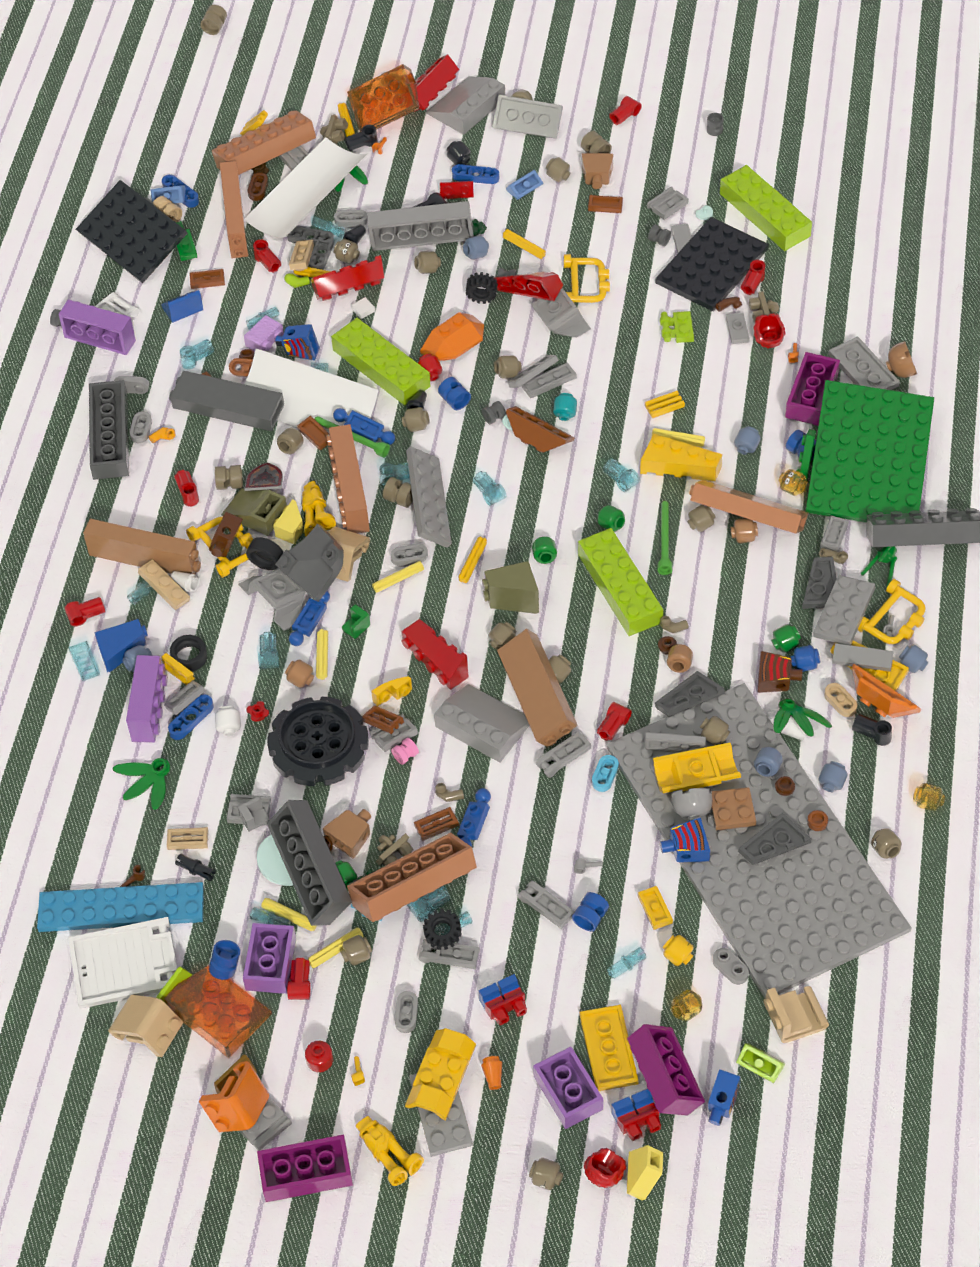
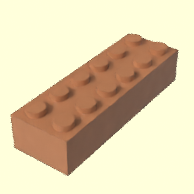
M297 110L290 111L287 115L276 118L271 123L263 124L254 131H248L241 137L233 138L230 142L217 146V148L212 150L216 167L219 170L220 163L236 161L238 175L315 139L316 134L312 120Z
M351 424L330 427V435L326 437L328 446H331L328 447L329 457L331 460H334L331 461V468L333 474H336L333 475L334 484L338 488L336 489L337 499L339 502H342L338 503L342 526L354 533L369 532L367 505Z
M450 832L348 885L347 888L352 900V906L372 922L381 920L384 916L398 911L401 907L417 901L418 898L434 892L437 888L449 884L454 879L466 875L471 870L477 868L473 849Z

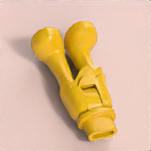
M315 481L309 482L303 487L304 491L302 492V510L306 513L305 536L317 524L323 526L326 530H331L336 526L335 517L324 510L327 505L319 486L316 485Z
M366 1116L356 1124L355 1127L360 1131L359 1136L364 1140L373 1157L376 1158L378 1163L381 1161L389 1172L387 1179L392 1186L404 1183L408 1177L407 1173L412 1176L420 1169L424 1162L422 1155L419 1153L409 1155L396 1141L392 1132L384 1125L379 1124L377 1120L373 1121L369 1116ZM389 1150L395 1155V1157L400 1161L404 1168L398 1166L393 1161V1159L388 1155Z

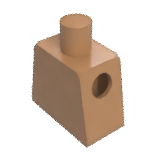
M582 153V171L586 184H592L594 189H600L602 185L609 184L613 171V154Z
M362 809L358 815H355L350 810H346L324 826L323 834L332 841L335 847L354 859L370 836V827L367 822L371 819V814L365 809Z

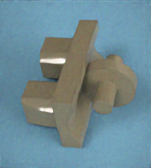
M336 114L331 115L329 124L321 128L320 134L323 136V139L326 137L337 145L338 142L344 141L345 136L342 130L348 128V122L345 118L338 119Z
M763 291L758 292V297L749 299L750 310L759 309L758 311H752L753 322L755 323L757 316L776 314L779 310L777 302L772 300L766 302Z
M405 833L393 844L392 842L396 839L393 834L389 837L385 835L380 836L379 841L381 844L377 849L380 852L384 849L387 850L379 856L376 863L379 866L382 864L387 866L398 860L393 855L397 851L403 857L412 853L414 849L408 842L410 837Z

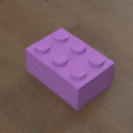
M252 924L243 974L245 991L287 994L291 962L296 943L294 926Z
M572 1047L533 1065L534 1078L565 1129L603 1110V1097Z

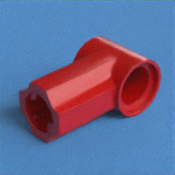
M625 96L620 106L610 113V119L615 125L621 124L631 115H638L642 104L629 96Z
M263 239L255 241L253 244L255 260L261 262L269 272L274 273L278 271L279 267H281V261L270 250L268 242Z
M754 260L750 263V269L741 284V290L747 295L755 294L760 282L765 278L766 265L762 260Z
M185 470L178 471L174 478L182 495L183 503L190 507L197 505L199 495L190 472Z
M97 597L83 603L78 601L70 602L65 606V612L70 624L77 627L83 625L88 618L105 613V608L101 598Z
M612 702L607 710L605 719L597 729V734L606 741L612 740L620 727L628 723L632 710Z
M304 958L292 960L291 977L287 988L288 1000H310L309 960Z

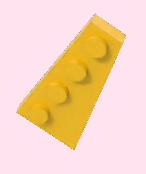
M852 641L851 646L866 647L855 641ZM835 643L830 649L832 654L834 653ZM895 660L892 661L891 672L862 668L895 691L898 690L909 671V667Z

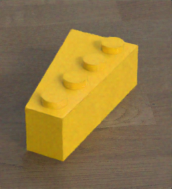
M653 434L641 458L640 474L651 472L656 473L658 476L670 474L677 478L690 476L691 479L716 481L722 468L723 454Z

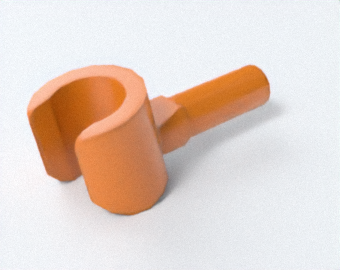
M386 137L380 143L372 145L373 153L378 150V154L383 153L382 147L387 141Z
M797 343L793 344V352L788 353L789 363L798 362L799 352H797Z

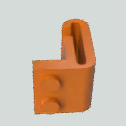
M248 1061L241 1062L233 1068L238 1079L235 1076H229L220 1094L202 1095L199 1103L218 1132L241 1131L252 1128L270 1096Z

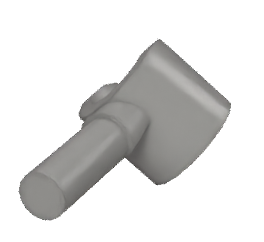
M890 615L888 625L883 628L884 634L886 631L892 632L891 637H894L895 634L893 626L894 615Z
M579 858L575 862L574 872L583 874L585 873V868L603 866V862H586V860Z

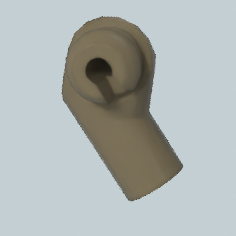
M821 548L819 551L820 557H833L834 562L839 564L845 563L848 559V553L845 551L837 552Z
M663 616L660 619L662 629L670 633H677L689 628L686 620L674 623L669 616Z
M438 783L435 786L436 795L446 802L464 799L462 789L450 791L446 789L444 783Z

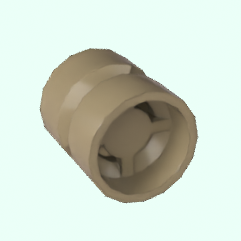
M219 5L209 6L201 21V28L205 33L217 35L220 32L227 18L225 9Z
M596 131L588 132L581 141V148L587 153H611V144Z
M231 465L229 468H226V466L215 467L216 489L226 490L228 487L232 489L243 488L241 465Z
M391 477L385 484L383 498L409 508L413 503L411 484L403 483L402 480Z

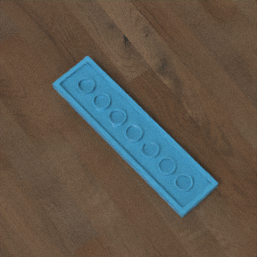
M203 882L39 892L37 929L38 932L115 928L168 917L170 924L203 922L204 885Z

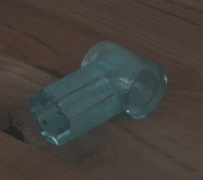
M206 339L194 346H183L180 349L181 366L185 369L194 368L197 365V361L214 353L212 343Z
M611 458L603 467V471L616 481L617 486L623 492H627L640 482V477L635 470H628L616 459Z
M408 462L397 465L392 463L382 464L379 468L380 484L385 487L386 482L391 477L400 480L410 478Z
M480 471L473 478V483L481 491L485 502L489 506L507 497L503 486L499 483L496 484L487 472Z
M264 632L260 635L259 669L279 668L276 634Z
M441 886L434 892L428 893L418 898L417 901L407 904V907L416 919L422 922L425 918L428 919L427 915L429 913L432 915L435 909L450 901V895L447 889Z

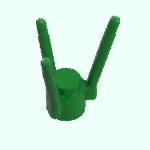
M882 547L864 568L861 575L864 576L877 560L884 563L891 562L887 581L888 587L892 581L894 566L897 560L895 556L897 552L896 547Z

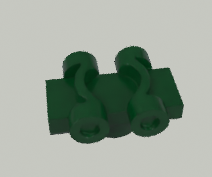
M473 219L474 236L484 234L485 230H487L485 224L482 221L479 222L477 219Z

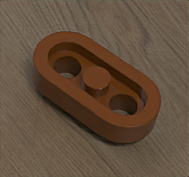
M256 173L252 176L248 187L249 199L259 201L264 198L268 187V176L266 174Z

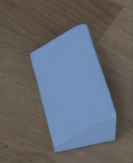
M533 170L510 184L506 190L518 200L544 183L536 171Z
M185 185L150 189L152 202L156 198L164 196L174 204L183 203L185 201Z

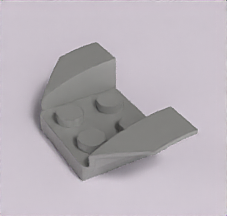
M563 288L560 290L555 301L538 299L531 304L548 329L555 334L577 338L591 329Z
M280 569L264 576H253L238 584L248 595L258 591L276 610L274 622L283 631L292 627L302 610L305 590L287 575H284Z

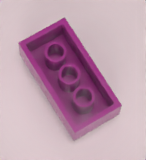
M805 352L786 403L785 418L819 425L825 381L837 380L840 367L839 359Z
M643 1024L627 1038L630 1049L638 1062L639 1070L645 1078L647 1088L651 1092L659 1113L688 1116L705 1103L672 1027Z
M344 1134L257 1151L265 1202L353 1186Z

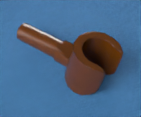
M141 865L134 866L133 875L120 887H127L135 880L142 881L145 878V870L139 873Z

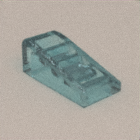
M87 641L69 647V653L82 681L100 675ZM86 652V654L80 655L78 657L76 656V654ZM87 657L89 658L88 660L82 661L80 663L78 661ZM91 663V666L81 668V666ZM91 669H94V671H95V672H92V673H89V674H86V675H84V673H83V672L88 671V670H91Z

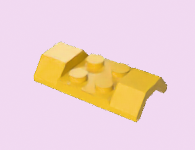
M731 743L653 758L655 777L661 793L682 790L683 792L692 788H703L721 784L722 781L741 778V773L737 771L733 759Z
M447 1028L436 1030L415 1077L405 1107H420L432 1111L441 1119L446 1120L475 1050L476 1043L466 1034Z

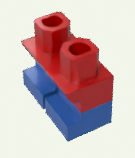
M515 974L498 981L497 984L493 983L478 990L479 1001L491 1020L495 1019L500 1026L510 1020L508 1012L514 1010L517 1017L527 1013L525 994L521 991Z
M648 1089L631 1095V1099L626 1097L611 1104V1114L623 1135L627 1133L632 1141L642 1137L643 1133L640 1128L647 1125L650 1133L661 1129L659 1111Z

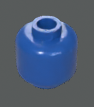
M812 645L796 648L794 655L791 656L793 667L797 666V669H803V672L814 670L821 663L818 649H814Z

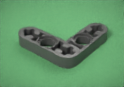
M296 226L287 235L288 241L296 243V241L313 240L315 247L311 254L309 266L324 270L334 246L333 233ZM309 235L315 236L312 239L306 238ZM319 250H325V251H326V252L323 253V254L318 253Z

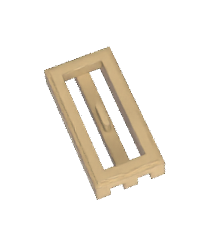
M208 827L168 829L167 850L208 848Z

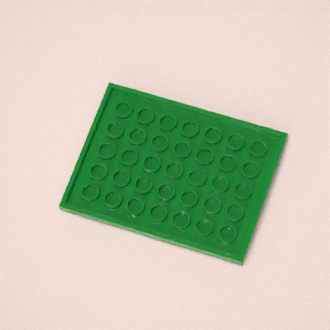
M826 380L805 512L867 523V515H872L873 512L891 514L892 511H900L902 513H909L912 510L920 511L935 397Z

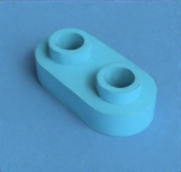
M605 755L600 758L592 776V786L595 790L605 792L611 788L619 767L616 757Z

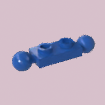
M338 408L333 413L335 421H345L344 425L351 424L352 432L369 440L377 442L381 438L382 442L389 445L395 441L393 432H383L384 425L353 410L350 415H347L346 410L343 408Z
M326 591L319 602L309 598L292 625L294 632L289 635L291 645L300 646L304 641L303 635L310 637L327 609L325 603L330 599L328 591Z
M481 788L475 793L477 802H469L457 836L471 847L472 843L470 840H478L490 809L488 802L491 799V794L485 788Z

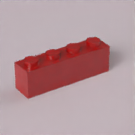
M447 54L434 62L423 75L414 81L415 83L403 91L404 95L397 97L394 102L414 112L420 109L423 111L429 106L428 102L437 98V93L447 87L446 83L456 77L455 74L460 69Z
M381 255L376 256L372 262L364 260L356 264L355 267L349 265L339 269L338 272L334 270L313 277L311 283L317 300L322 299V301L332 299V295L335 294L343 296L352 289L359 291L364 289L365 285L371 284L372 287L381 284L380 281L384 279Z
M418 619L401 631L403 646L406 649H410L418 661H422L427 670L438 677L442 685H446L452 690L469 678L467 655L463 652L459 654L457 647L453 644L448 646L445 638L441 635L437 637L435 631L422 620Z

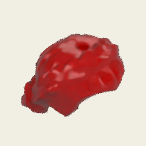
M779 314L761 315L755 318L753 329L756 342L766 348L779 346L786 335L785 327Z
M601 1148L598 1152L592 1153L584 1162L585 1175L588 1180L597 1187L603 1188L613 1187L618 1184L627 1167L623 1157L616 1155L614 1151L608 1148Z

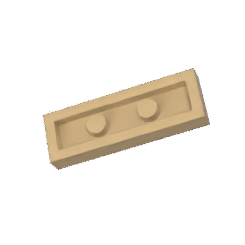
M313 240L296 241L289 263L290 270L303 271L307 269L314 248Z
M153 559L138 569V574L175 611L189 602L190 596Z

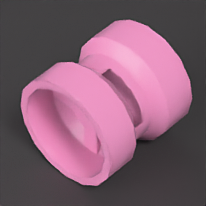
M407 737L400 746L396 745L393 747L391 752L394 758L403 765L408 761V758L416 756L419 750L416 744Z

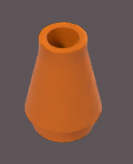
M498 1056L482 1059L483 1064H481L489 1090L500 1089L502 1087V1061H500Z

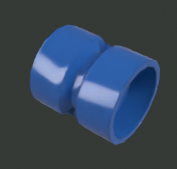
M455 377L445 379L438 388L440 396L447 401L453 410H461L471 399V394Z
M800 429L795 430L786 443V449L793 454L798 453V457L800 452H804L805 446L801 445L803 434L807 435ZM814 439V445H813V451H812L811 460H813V458H814L815 445H816V440H815V439Z
M587 892L580 902L581 906H578L572 915V920L580 928L593 932L607 912L609 904L602 896L593 892Z
M220 940L214 945L209 964V972L213 977L227 980L234 976L240 956V948L235 942Z

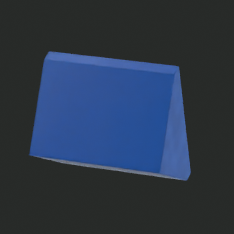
M199 290L191 291L161 304L172 323L203 310Z

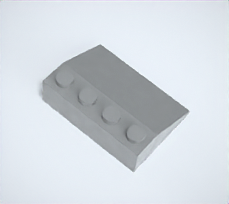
M468 76L426 112L431 117L464 135L496 108L498 95L505 96V84L494 78Z
M469 684L446 699L434 713L436 728L501 763L530 726L523 713Z

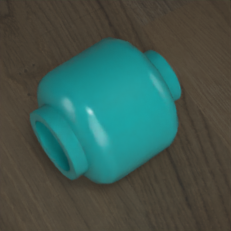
M561 393L554 400V415L561 421H568L570 418L575 417L577 411L576 398L572 394Z

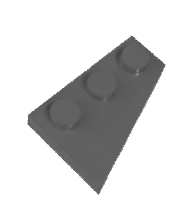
M833 557L814 558L802 609L825 607L837 580Z
M696 671L656 701L655 707L670 717L723 695L725 691L722 686Z
M782 813L740 846L738 852L752 865L810 844L812 838Z

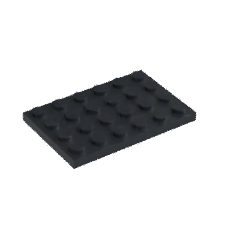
M122 180L117 182L76 228L78 233L142 284L188 234L185 229Z
M710 217L655 278V284L714 312L716 304L729 295L748 273L750 263L754 260H759L769 249V244Z

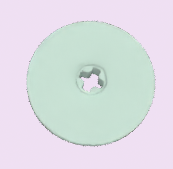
M269 835L258 848V868L269 881L278 885L292 886L293 883L272 835Z

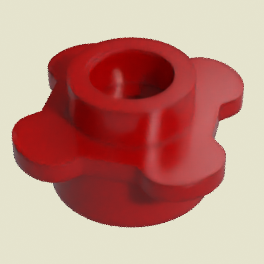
M258 701L253 706L246 708L247 713H250L252 721H262L269 715V710L265 709L264 702Z

